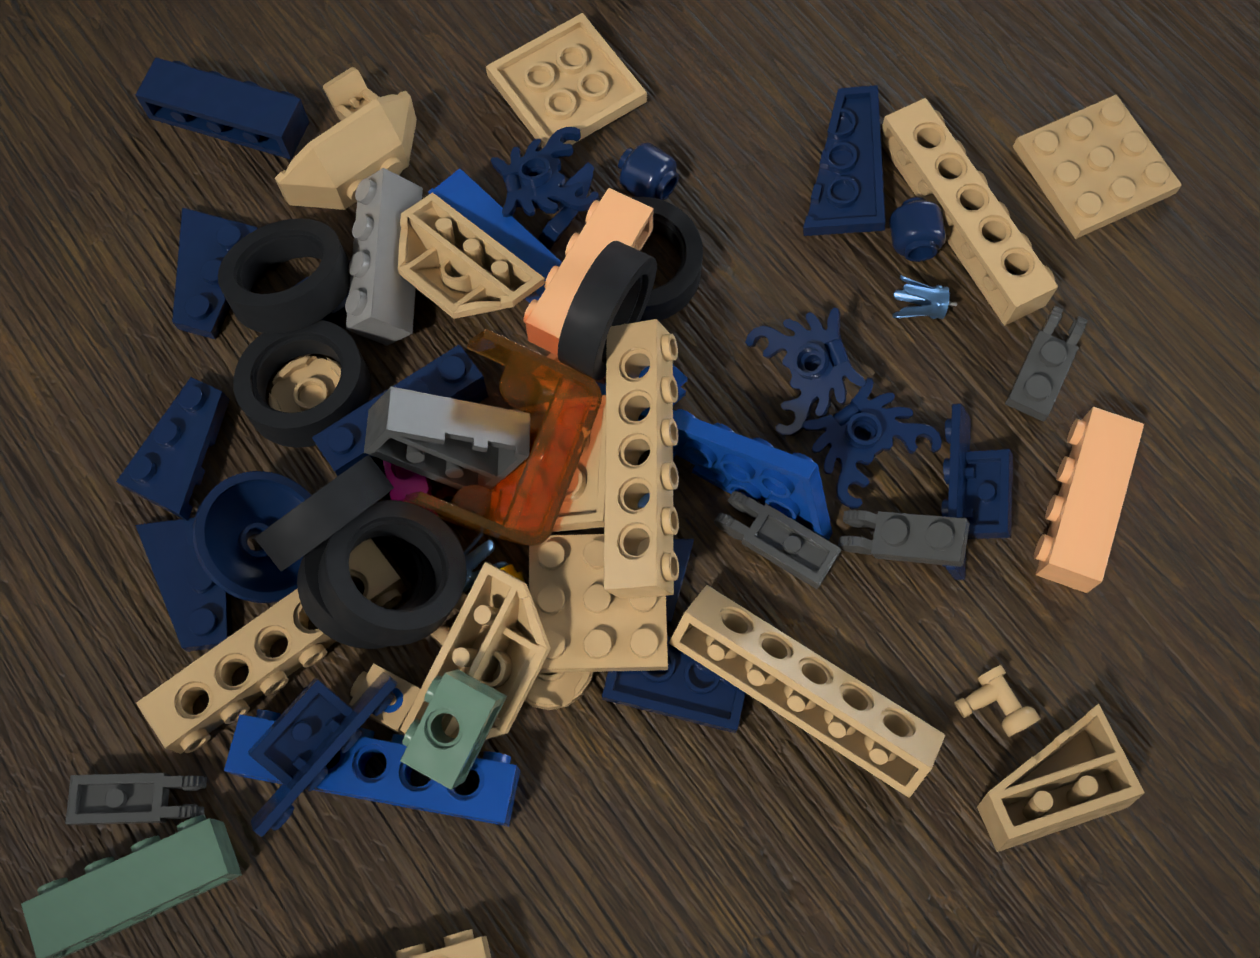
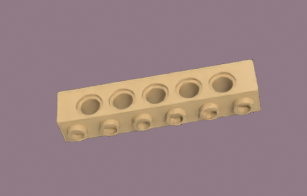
M924 98L885 116L880 130L882 147L916 197L924 198L926 201L933 202L941 208L946 241L1003 325L1006 326L1046 306L1058 288L1052 271L1039 260L1032 250L1029 238L1018 230L1011 220L1005 204L998 201L988 187L984 174L975 169L966 156L962 143L955 140L949 132L941 113L934 110L928 100ZM985 238H989V239L993 240L994 242H990V241L986 240ZM1006 269L1014 271L1017 275L1009 273Z
M657 319L611 326L607 335L604 590L621 599L674 595V581L679 576V562L673 550V535H676L679 529L678 514L675 507H673V490L677 489L679 483L678 470L673 462V446H676L678 443V428L673 419V403L678 400L677 382L673 376V361L678 357V346L675 336L670 334ZM649 367L648 372L643 377L638 378L641 371ZM647 408H650L648 415L644 419L638 421V418L642 411H644ZM650 450L647 460L638 465L639 457L645 451ZM650 493L648 503L638 510L639 500L645 494ZM649 537L650 543L647 550L643 554L638 555L639 544Z
M370 538L363 541L351 551L349 556L350 575L355 585H363L365 587L363 596L383 608L392 609L402 599L401 594L408 589L373 540ZM298 588L136 702L166 749L182 754L184 751L185 753H190L197 750L209 741L211 737L209 733L224 722L225 724H230L237 721L239 714L245 715L250 710L249 704L263 694L268 696L279 691L288 683L289 675L302 666L307 668L316 664L327 654L326 649L336 641L319 629H308L309 617L302 607ZM286 638L288 640L286 651L279 657L271 658V646L277 640ZM248 666L249 673L246 680L240 685L233 686V673L239 667ZM208 693L209 703L206 709L194 715L193 704L200 695Z
M708 585L703 588L685 611L669 641L670 645L909 798L934 765L945 738L944 733Z

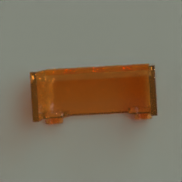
M485 329L470 339L466 348L505 366L499 383L500 393L505 402L510 406L530 414V456L495 485L493 491L480 485L465 486L456 492L451 504L419 491L406 494L404 502L423 507L439 518L473 531L520 545H538L546 541L553 531L600 408L602 394L598 384L591 377Z

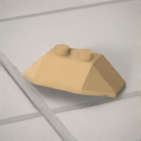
M407 91L400 92L398 95L391 94L375 98L307 143L291 160L287 170L281 171L275 177L285 201L292 206L345 210L354 203H357L355 193L363 179L368 178L382 168L400 175L409 166L417 121L412 99Z
M433 192L401 213L398 255L399 275L453 319L514 307L545 284V278Z
M488 562L484 563L400 731L406 734L415 719L421 720L429 704L424 701L425 694L436 676L440 675L443 677L445 672L458 669L507 696L486 740L508 734L551 650L526 583ZM446 713L442 719V729L449 737L456 738L459 733V723L453 715Z

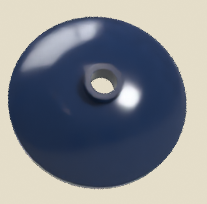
M250 471L236 474L216 485L200 504L193 524L195 552L209 578L227 593L256 603L279 602L296 590L299 566L303 557L283 571H280L261 546L259 551H254L249 548L247 540H256L255 538L309 498L311 494L295 481L285 476L265 471Z

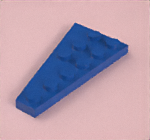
M588 378L579 390L582 398L606 395V383L602 384ZM647 408L644 411H642L638 418V421L644 419L648 415L650 408ZM682 409L673 410V419L678 428V443L676 446H673V459L678 455L695 465L692 471L695 475L729 494L738 491L757 502L766 503L829 541L833 531L817 463L804 454H790L774 448L764 439H750L736 434L732 429L723 424L715 423L712 425L701 421L688 411Z

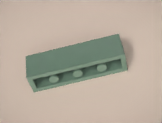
M205 815L190 818L177 825L178 832L162 840L160 836L144 839L130 847L132 853L116 861L114 857L100 859L87 865L84 868L85 875L72 881H68V878H61L37 889L39 896L21 903L36 958H64L241 876L242 873L224 822L211 818L206 819Z

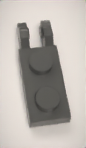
M1055 305L1051 309L1042 330H1039L1034 337L1005 401V405L1043 422L1050 414L1079 348L1076 345L1088 321L1078 316L1068 330L1066 341L1052 336V333L1062 318L1063 309Z
M732 492L728 499L730 505L746 516L755 518L749 528L733 517L719 513L714 520L716 527L734 539L741 540V544L815 589H818L840 554V547L765 503L763 506L741 492Z
M863 510L844 511L843 522L845 524L858 528L875 529L873 540L857 536H841L838 547L841 550L873 555L876 559L961 567L964 564L970 525L967 518L878 511V514Z
M167 773L71 775L65 824L166 823L167 819L182 820L204 815L205 807L198 806L197 804L168 806L169 789L184 791L205 789L207 777L171 776Z

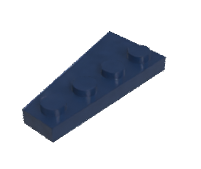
M878 85L838 89L828 127L826 145L822 151L819 163L820 168L811 195L808 216H806L803 227L804 236L885 231Z

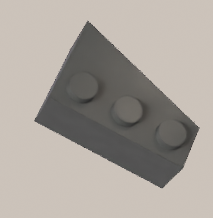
M391 386L368 410L364 453L477 498H482L530 456V414Z

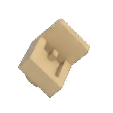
M351 67L323 85V90L341 121L379 97L367 88L359 70L355 67Z

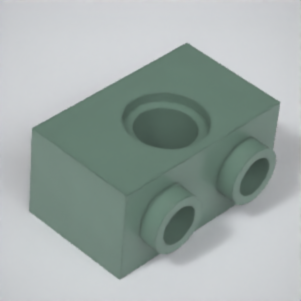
M458 669L445 672L443 677L440 675L436 676L425 694L424 701L429 704L421 720L415 719L403 738L402 744L407 748L400 762L451 790L462 784L477 758L507 696ZM446 713L453 715L459 723V733L456 738L449 737L442 729V719Z

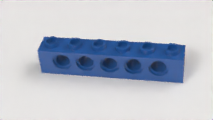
M258 709L255 717L239 714L224 768L225 772L239 777L283 784L248 754L251 747L281 716L280 713ZM359 727L362 730V734L357 742L347 752L343 754L340 752L339 762L328 770L325 778L313 789L319 792L509 827L520 769L517 765L510 764L511 756L484 751L482 759L476 758L470 771L477 772L480 779L479 786L474 793L466 796L459 795L456 787L451 790L433 779L424 786L415 787L411 782L413 768L400 762L407 748L402 744L404 735L393 734L391 742L373 739L374 731ZM377 754L385 755L387 761L385 771L376 778H368L365 770L368 760Z

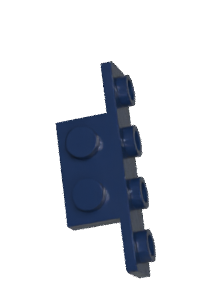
M962 403L952 404V418L945 421V437L947 443L951 445L950 458H945L943 463L944 480L946 484H949L948 499H943L942 516L967 518L970 523L967 539L1011 538L1013 454L1010 449L970 451V416ZM966 551L963 566L942 565L946 567L955 580H965Z
M385 672L381 673L352 707H349L315 677L248 751L249 756L283 783L251 819L250 822L255 833L262 837L270 828L274 831L278 830L293 813L295 807L292 803L304 789L308 792L312 791L325 778L329 770L326 765L338 751L342 754L347 752L357 742L362 734V730L359 727L371 714L378 716L388 707L395 696L392 690L398 684L391 676Z

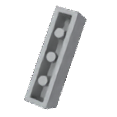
M382 168L368 178L363 179L356 189V220L352 228V235L354 237L353 253L349 263V273L351 274L350 287L345 309L347 312L346 330L387 346L413 333L416 288L399 275L400 219L402 212L422 200L423 188Z

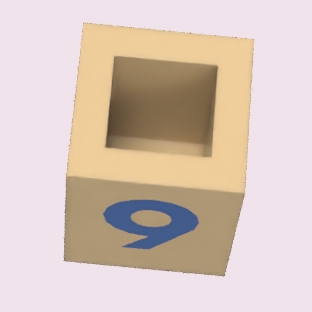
M373 663L369 672L363 671L354 682L350 692V696L353 698L349 705L352 707L379 675L385 672L398 683L392 690L395 696L382 713L378 716L371 714L368 718L399 735L405 736V733L400 731V728L420 688Z

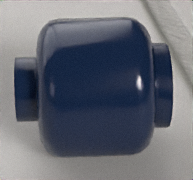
M642 143L635 149L628 148L618 162V168L621 169L619 180L621 186L636 197H650L664 201L676 187L679 174L676 172L677 165L675 160L651 143Z
M915 197L904 201L901 206L893 211L889 222L894 250L909 261L920 262L933 258L946 241L941 208L933 202L926 201L924 198Z

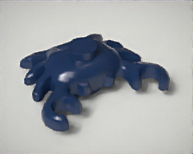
M564 127L552 134L542 150H540L542 146L541 139H534L527 147L523 157H521L520 148L518 146L513 147L510 155V165H507L504 160L498 157H493L490 160L506 184L507 198L502 209L504 217L512 216L517 207H523L524 212L529 217L534 216L535 209L538 208L546 214H555L559 211L556 203L563 204L572 210L583 212L588 211L595 200H600L597 191L592 192L587 198H578L584 192L582 182H577L565 188L562 187L566 181L565 176L559 173L562 166L561 161L557 158L573 155V146L563 143L568 140L579 141L581 139L580 129Z
M833 308L830 311L826 330L821 321L813 313L808 312L806 320L811 327L810 331L805 329L799 322L786 319L783 325L795 332L794 336L784 335L768 326L754 328L747 335L745 343L750 348L755 347L760 338H768V347L763 350V356L767 359L772 358L781 351H787L782 363L790 369L792 374L791 387L801 390V395L799 398L785 401L781 404L782 409L786 412L793 411L795 413V421L791 425L785 426L781 423L776 425V431L784 436H794L803 430L802 422L808 420L815 401L819 400L815 411L819 417L826 415L831 405L833 392L835 393L836 400L840 404H844L847 395L844 383L845 378H848L852 383L860 387L865 386L867 383L855 371L848 359L840 335V312L838 308Z
M867 378L865 380L867 382L866 385L861 387L850 404L833 416L828 415L819 419L802 422V428L806 431L817 432L825 430V433L812 446V452L816 454L827 446L830 447L824 460L823 471L825 474L830 475L833 472L835 461L838 460L841 464V471L836 486V496L843 505L852 509H858L863 502L861 498H854L849 495L848 487L856 484L864 488L870 482L857 469V464H871L875 456L882 451H889L892 448L893 438L900 439L910 454H913L917 449L915 440L918 437H925L930 441V450L933 453L938 452L942 444L939 432L932 426L917 423H901L896 420L911 418L913 416L912 409L905 407L883 408L895 398L894 393H885L872 400H868L867 397L872 392L874 384L872 378Z

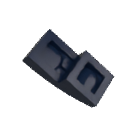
M587 162L562 187L565 188L577 182H582L584 192L578 198H586L591 185L594 167ZM556 203L560 212L546 224L538 240L550 250L567 230L578 211Z

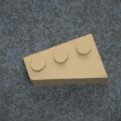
M1097 704L1084 717L1062 732L1049 745L992 788L977 808L994 847L999 852L1126 809L1145 792L1100 705Z

